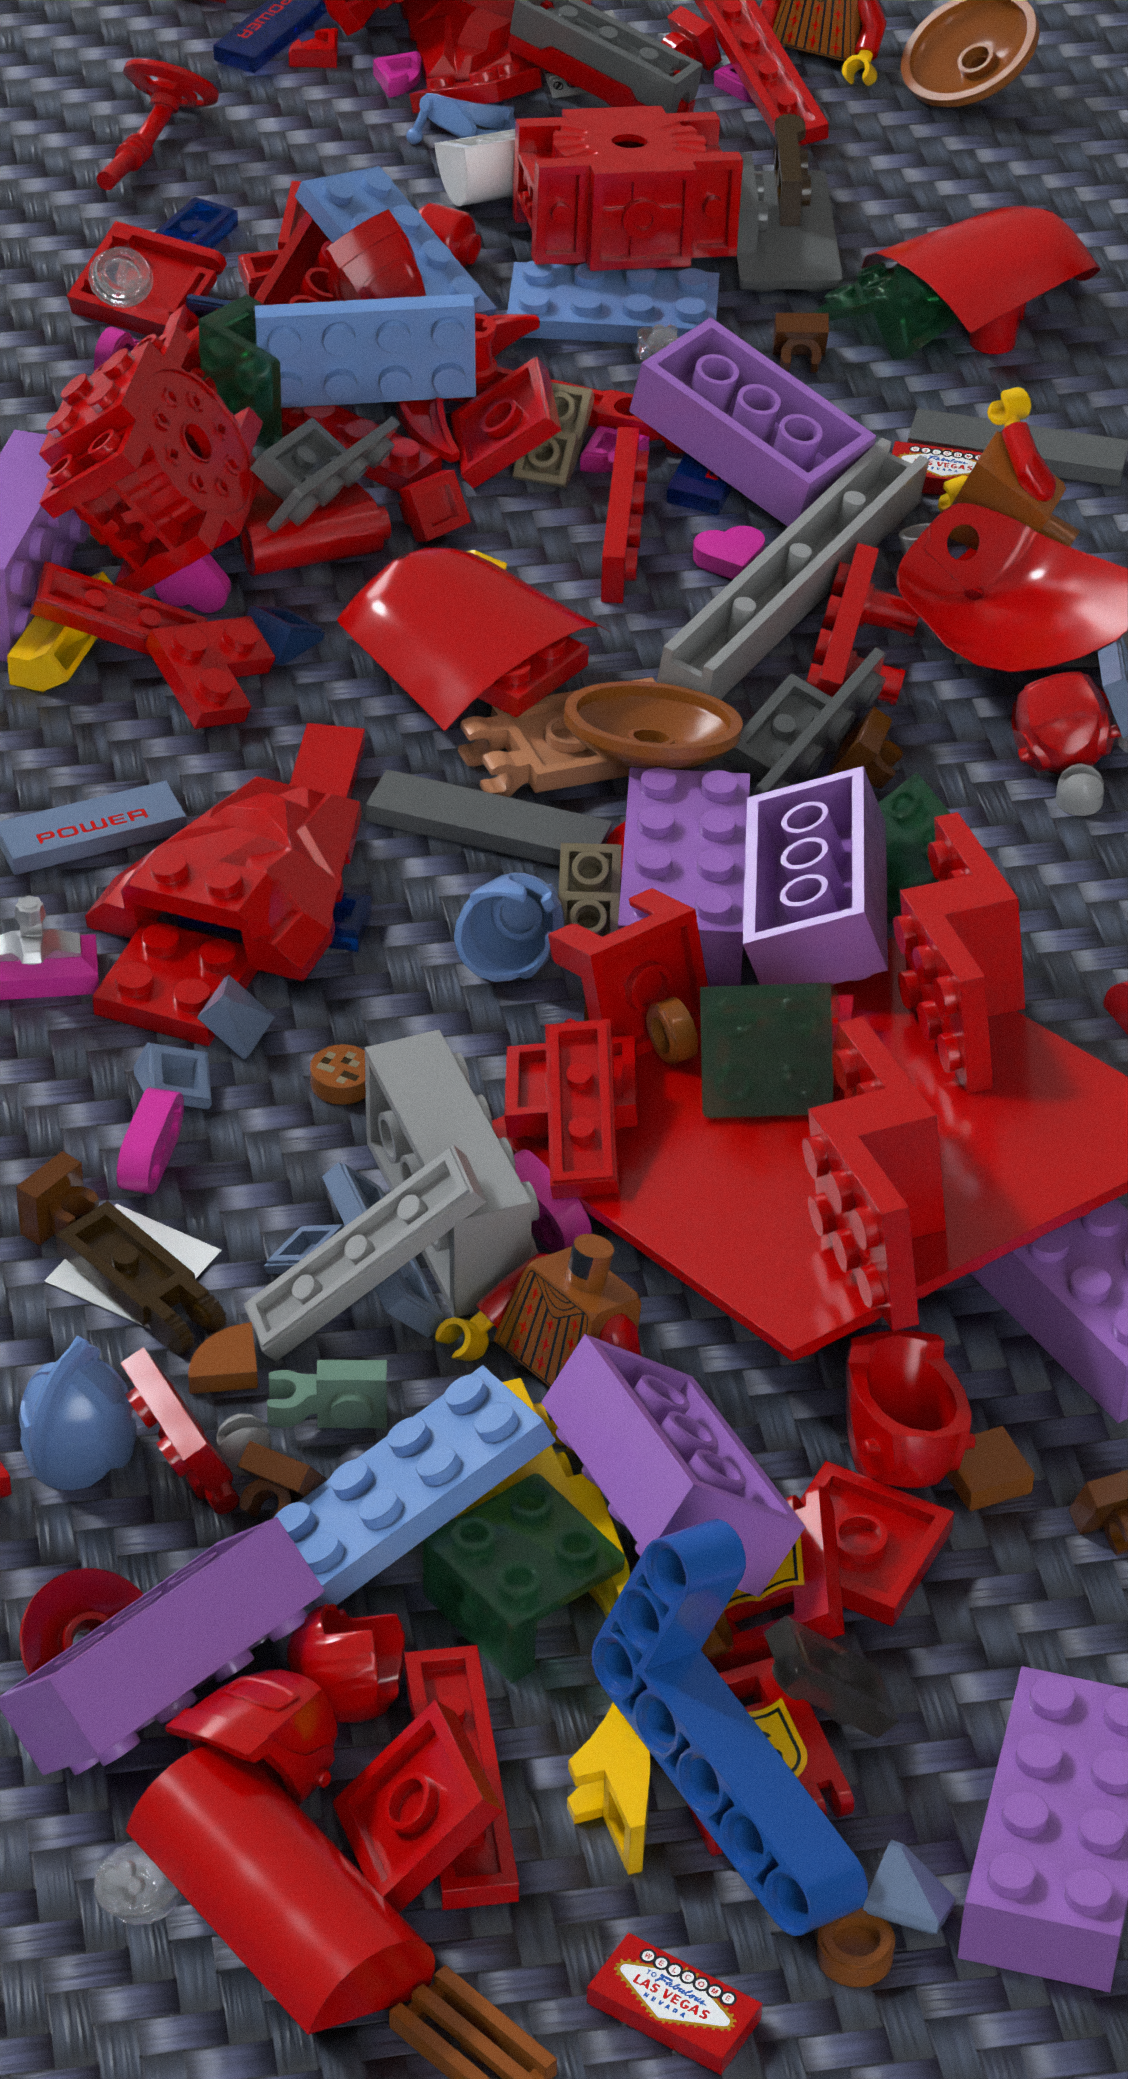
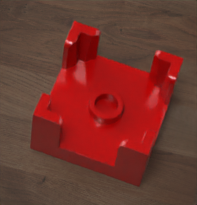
M653 888L629 898L630 906L649 915L648 917L603 937L575 923L548 934L553 961L582 979L589 1021L610 1019L613 1037L635 1035L637 1057L655 1049L646 1023L647 1011L649 1006L670 997L678 998L689 1011L696 1030L714 1022L696 910ZM569 1018V1019L565 1020L564 1023L577 1022V1021H575V1020L572 1019V1018Z

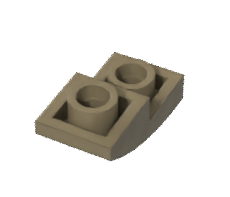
M551 382L562 431L518 459L512 476L517 480L567 488L583 444L595 395L592 389Z
M561 843L558 898L564 910V926L575 923L602 937L618 930L622 845Z

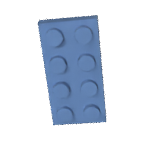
M380 166L301 182L295 198L332 243L362 222L389 209L409 239L423 278L427 296L473 294L475 313L487 316L494 315L497 309L496 306Z
M533 261L527 263L514 262L507 314H533L539 317L540 327L523 336L524 338L669 345L711 317L717 321L720 273L705 272L697 268H688L682 271L653 268L590 271L586 263L580 265H535Z
M473 294L254 306L260 409L436 399V397L443 399L476 397L475 303Z
M482 1365L470 1375L455 1380L449 1385L442 1396L415 1416L397 1423L384 1439L357 1459L340 1465L332 1473L330 1479L303 1499L282 1508L274 1518L278 1517L325 1590L323 1594L312 1601V1604L316 1608L324 1604H339L553 1444L556 1440L544 1420Z

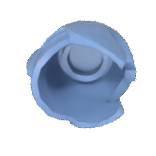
M509 873L476 888L463 906L455 925V947L464 965L477 976L494 982L509 981L519 977L528 979L539 972L552 956L548 934L564 927L565 923L564 910L551 883L547 884L542 879L526 873Z
M78 1335L58 1361L42 1365L31 1377L22 1397L19 1412L20 1443L29 1470L39 1481L47 1486L69 1491L88 1488L102 1479L110 1469L123 1468L130 1461L134 1453L137 1438L136 1419L132 1418V1405L125 1396L129 1392L125 1382L110 1365L99 1359L100 1349Z

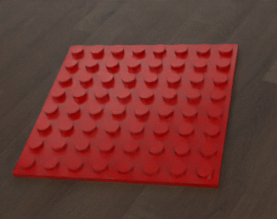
M891 937L887 939V971L875 973L859 981L848 980L817 988L802 996L787 997L854 995L856 1018L864 1017L937 1114L946 1230L912 1239L917 1299H921L938 1288L970 1272L977 1271L986 1264L1023 1245L1030 1244L1039 1237L1077 1218L1086 1216L1100 1206L1128 1193V1076L1018 1011L988 1017L993 1089L967 1094L954 1071L947 1073L944 1070L935 1041H927L924 1038L915 1009H906L903 1004L898 985V973L906 971L905 954L903 955L900 952L896 939ZM723 1014L715 1018L714 1022L696 1030L698 1053L695 1057L674 1065L665 1062L655 1049L637 1057L638 1126L622 1127L617 1130L619 1194L577 1198L587 1213L794 1362L883 1317L877 1307L868 1308L865 1305L858 1287L857 1278L851 1270L844 1272L841 1269L835 1256L832 1241L827 1234L818 1235L809 1213L808 1198L816 1194L815 1179L807 1168L802 1148L803 1139L811 1137L808 1109L845 1099L844 1090L840 1086H832L818 1091L808 1090L803 1087L767 1088L760 1092H743L739 1089L718 1090L715 1066L723 1024ZM502 1116L492 1121V1129L497 1138L505 1137L512 1148L513 1154L523 1149L529 1150L549 1168V1137L544 1139H534L527 1136L507 1138L505 1117Z

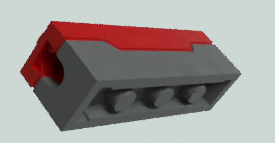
M515 0L510 28L511 35L509 36L507 49L525 58L530 64L540 66L561 77L568 84L604 100L611 107L662 106L666 113L693 112L696 101L694 98L697 96L703 64L581 0Z

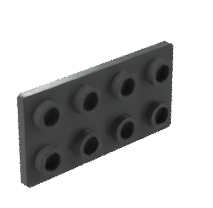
M740 154L743 158L737 256H735L739 287L741 289H752L757 292H770L775 289H804L810 292L840 289L843 277L826 172L822 170L808 171V175L811 176L810 206H801L800 226H780L774 171H754L752 154Z

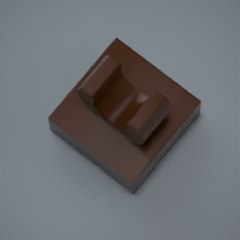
M829 313L775 314L772 355H781V368L790 372L792 356L806 355L810 359V373H817L820 367L821 356H825L829 334Z
M873 707L840 742L826 775L864 766L870 784L882 789L895 776L896 771L892 767L903 756L902 750L896 744L885 740L892 719L876 707Z
M61 1151L16 1186L20 1234L39 1246L54 1234L75 1222V1218L78 1215H86L99 1206L98 1195L92 1189L84 1187L82 1162L64 1151Z
M249 1440L237 1466L254 1478L255 1481L251 1482L244 1489L240 1498V1509L256 1518L261 1511L264 1501L270 1497L277 1496L279 1504L273 1515L274 1518L282 1508L303 1499L328 1479L310 1465Z
M1128 1470L1086 1482L1069 1508L1079 1535L1104 1527L1108 1544L1116 1556L1128 1552Z

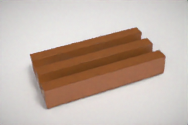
M446 1965L434 1974L433 1985L428 1988L425 1984H421L412 1992V2002L405 2006L399 2002L389 2011V2027L449 2079L490 2078L422 2021L427 2016L432 2018L459 2041L460 2047L480 2064H486L502 2079H553L557 2075V2058Z

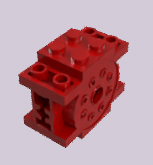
M662 106L562 109V117L516 119L512 215L516 223L528 222L531 227V257L534 264L586 263L590 271L691 267V258L737 256L743 158L739 151L722 152L719 146L720 118L717 113H666Z
M178 326L160 337L154 333L146 336L131 352L127 348L117 351L100 365L90 377L83 373L71 380L60 394L63 401L58 412L51 417L46 425V429L49 432L39 452V455L51 467L46 474V478L49 481L39 504L53 519L73 508L79 519L89 525L90 534L100 545L109 546L114 556L119 559L124 558L114 584L138 594L240 535L261 479L250 468L256 461L251 453L262 428L263 421L250 407L233 415L226 407L223 399L213 388L207 386L202 378L193 372H186L182 369L181 366L192 341Z

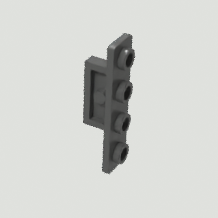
M392 416L356 444L346 449L312 417L261 453L250 470L263 481L265 487L273 495L284 500L266 525L274 533L290 521L296 526L301 525L319 504L322 507L326 506L341 491L344 485L350 488L369 467L372 469L378 467L394 449L395 444L389 439L401 423Z
M875 647L833 697H830L792 673L784 680L742 729L739 743L729 750L726 755L727 760L761 780L752 796L791 786L800 776L808 780L814 774L825 755L824 748L831 740L837 744L840 743L855 720L856 713L854 712L860 705L869 708L882 691L886 678L881 676L880 672L886 656L885 652Z

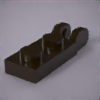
M790 113L783 114L782 116L779 115L775 120L774 129L776 145L773 148V165L780 226H800L801 206H810L811 176L808 175V151L803 150L802 146L798 145V142L805 139L806 125L805 121H803L804 118Z
M106 1201L56 1233L57 1252L143 1326L148 1324L156 1339L162 1345L168 1347L170 1351H173L175 1355L183 1354L194 1346L193 1342H195L193 1339L194 1335L190 1331L191 1328L172 1309L181 1302L188 1317L195 1324L200 1325L203 1330L205 1329L207 1333L211 1332L213 1334L226 1325L225 1321L227 1319L223 1306L220 1305L219 1300L214 1295H210L209 1291L195 1280V1273L109 1201Z

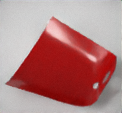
M1027 206L999 208L866 255L861 267L863 269L890 259L906 267L930 285L949 305L969 333H973L989 322L1071 278H1075L1078 281H1086L1094 277L1101 270L1083 242L1057 214L1047 209Z
M957 503L941 512L908 549L901 559L897 571V586L905 601L925 621L947 648L977 666L1007 672L1052 667L1088 655L1117 641L1128 631V568L1061 544L1009 516L970 503ZM970 525L978 533L980 540L979 548L970 559L964 561L957 560L948 551V536L957 526ZM979 587L983 590V596L976 600H971L964 594L966 590L969 592L972 588L978 589Z
M424 548L393 559L390 564L368 582L336 619L347 633L434 719L443 731L447 730L465 709L500 677L535 653L581 629L598 626L605 629L550 598L498 565L471 552L453 548Z

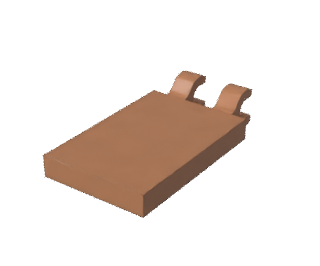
M653 677L633 680L644 682H656ZM575 691L548 695L518 718L492 706L491 717L472 716L462 720L460 724L468 740H476L471 744L458 746V752L466 765L480 766L484 764L491 776L498 775L491 779L480 780V787L484 792L510 797L520 786L529 783L533 791L539 793L629 776L630 768L608 761L582 744L568 729L563 718L564 707L567 698ZM506 748L508 752H504V751H500V750Z

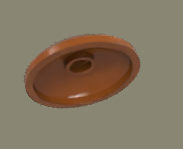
M951 0L928 15L908 39L901 57L902 78L912 95L929 105L960 107L983 101L1006 88L1027 66L1039 40L1040 27L1038 18L1027 0Z
M644 681L607 682L577 690L567 698L563 716L568 729L582 744L608 761L627 768L663 767L672 770H687L723 756L735 747L741 739L743 727L740 714L729 704L714 696L686 687Z

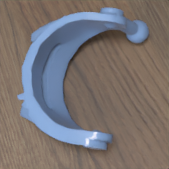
M427 93L420 99L419 106L421 110L413 128L407 131L406 138L413 145L420 143L423 139L422 130L428 118L460 139L515 129L516 122L513 115L515 105L506 101L480 104L435 93ZM476 125L483 126V127H487V128H491V129H490V130L478 129V128L476 127Z

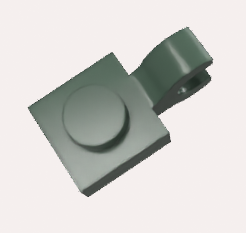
M317 1360V1374H301L291 1370L270 1372L269 1398L276 1399H267L268 1425L280 1428L292 1427L301 1423L307 1416L317 1414L318 1428H387V1360Z

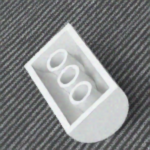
M515 129L434 143L443 185L449 198L456 206L513 197Z

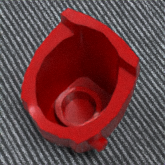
M389 209L357 225L327 247L324 252L330 263L327 285L337 301L427 296L423 278L409 239Z
M1080 671L1055 674L1036 680L1024 686V690L1017 695V701L1013 703L1011 725L1014 741L1018 748L1019 759L1021 762H1027L1037 772L1048 771L1054 774H1062L1063 771L1072 765L1082 763L1092 766L1102 756L1110 754L1114 739L1121 737L1118 724H1114L1113 712L1107 697L1088 674H1082Z
M888 1330L851 1338L846 1362V1425L852 1458L859 1474L883 1484L901 1488L918 1489L939 1484L949 1471L959 1470L965 1450H972L975 1447L976 1438L973 1433H970L972 1412L967 1395L953 1369L944 1359L945 1340L938 1334L907 1330Z
M266 1670L241 1676L214 1691L192 1709L185 1708L165 1726L167 1733L183 1739H189L196 1749L211 1744L237 1758L253 1763L258 1762L297 1804H301L306 1800L317 1786L324 1788L331 1781L329 1769L335 1760L333 1747L338 1734L335 1716L323 1689L313 1680L295 1672Z

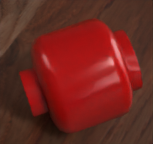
M428 203L418 210L422 218L450 249L463 268L467 264L471 265L476 261L481 249V237L476 234V224L469 213L436 203Z

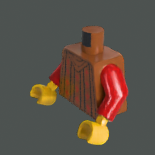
M762 0L759 8L781 45L845 61L842 66V74L850 85L854 83L855 74L861 68H865L862 81L866 86L876 82L877 71L871 64V60L878 57L887 25L879 0Z
M1020 387L1003 390L1001 392V400L991 402L987 414L992 423L1004 425L1005 428L1002 432L998 430L995 432L969 476L961 475L944 482L943 489L947 493L940 496L938 509L940 512H943L951 505L957 503H970L1009 516L1036 532L1071 547L1080 530L1052 513L1066 491L1065 484L1051 472L1038 452L1028 424L1020 421L1027 418L1030 413L1031 401L1029 395ZM959 525L948 536L964 544L967 550L970 548L978 550L980 540L978 533L970 525Z
M582 1234L575 1238L571 1247L550 1255L544 1253L536 1254L506 1275L476 1304L480 1311L470 1320L455 1317L446 1319L436 1330L435 1339L437 1342L450 1344L457 1340L462 1332H464V1343L461 1348L453 1353L452 1358L473 1361L482 1357L486 1352L489 1342L487 1331L495 1326L497 1332L494 1341L551 1388L584 1334L642 1356L638 1336L641 1300L634 1289L609 1270L614 1254V1247L611 1242L595 1234ZM551 1419V1433L556 1440L554 1443L564 1446L565 1444L556 1435L558 1427L553 1419ZM567 1446L566 1451L568 1453L577 1455L573 1449Z

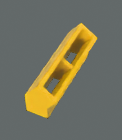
M103 571L91 576L113 585ZM35 615L7 655L9 684L44 692L69 681L98 637Z

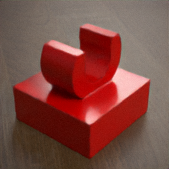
M679 6L667 16L671 33L666 35L661 43L703 64L702 68L710 71L722 61L713 27L710 23L683 6Z
M442 470L398 489L402 499L398 502L404 523L410 524L416 542L430 541L471 522L455 470Z

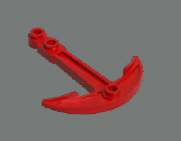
M533 314L489 316L496 322V336L491 340L492 357L494 358L521 337L540 327L539 317ZM497 367V375L493 380L476 385V396L515 370ZM550 379L553 383L588 388L584 386H579L571 383ZM592 389L595 399L588 426H592L594 429H597L598 426L618 429V427L640 428V435L649 437V441L661 439L669 451L686 453L629 411L633 394L615 390L601 391ZM436 397V399L396 401V415L410 438L440 454L442 459L453 463L460 460V450L455 444L446 423L443 402L445 400H453L467 403L475 397L448 399Z

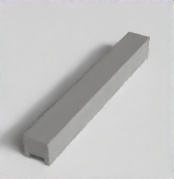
M881 438L664 645L656 683L686 687L721 700L832 590L840 561L851 564L857 543L875 548L921 502V493L929 459L920 455L913 463H909L889 453L891 441Z

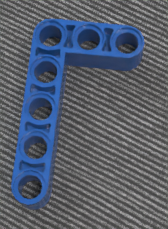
M712 1519L652 1540L646 1546L594 1640L592 1665L595 1675L605 1692L773 1921L784 1932L792 1936H801L862 1908L868 1897V1882L858 1858L701 1651L742 1580L746 1569V1554L737 1532L727 1522L720 1519Z

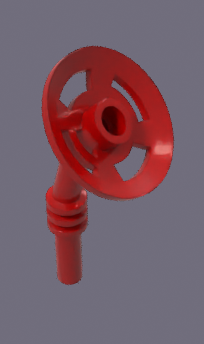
M143 58L128 60L123 69L125 77L135 87L151 97L150 105L153 109L139 131L129 135L119 145L115 152V158L97 175L96 180L99 187L104 190H111L128 172L138 170L152 156L153 144L170 120L172 114L178 113L180 106L200 108L215 105L220 95L218 89L202 76L174 64ZM149 76H155L157 80H152ZM197 94H199L203 100H197Z

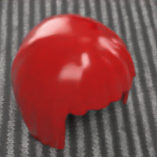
M334 1603L317 1607L307 1614L305 1623L295 1629L289 1637L287 1643L289 1671L313 1680L323 1689L332 1707L336 1722L362 1723L379 1718L387 1711L391 1702L398 1697L402 1678L406 1635L398 1615L384 1614L351 1618L344 1609L338 1610Z

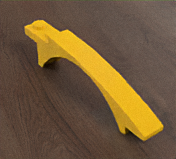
M517 1378L502 1382L544 1420L551 1432L546 1409L541 1402L532 1403L522 1379ZM552 1444L454 1517L503 1531L549 1555L566 1568L589 1591L601 1607L606 1618L630 1577L628 1562L601 1489L590 1482L583 1473L573 1475L571 1464L565 1452L555 1453ZM613 1702L606 1717L591 1738L568 1760L569 1773L575 1787H579L567 1798V1808L574 1824L600 1817L604 1818L627 1874L631 1875L643 1871L649 1805L650 1751Z

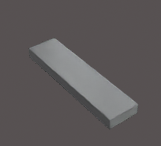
M451 1145L245 1302L244 1306L250 1322H252L261 1351L277 1362L487 1203L467 1155L456 1146Z

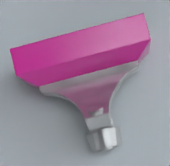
M30 895L19 898L18 903L15 905L14 918L18 921L20 930L0 935V1000L94 994L99 987L96 934L80 935V933L53 928L43 929V920L46 917V913L40 898Z

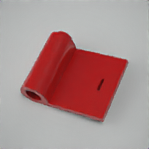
M261 480L239 535L246 568L251 576L381 552L384 547V540L391 538V522L386 507H378L373 497L356 482L350 488L344 485L341 491L326 506L322 507L319 504L301 525L296 526L290 521L274 533L266 524L284 500L273 495Z

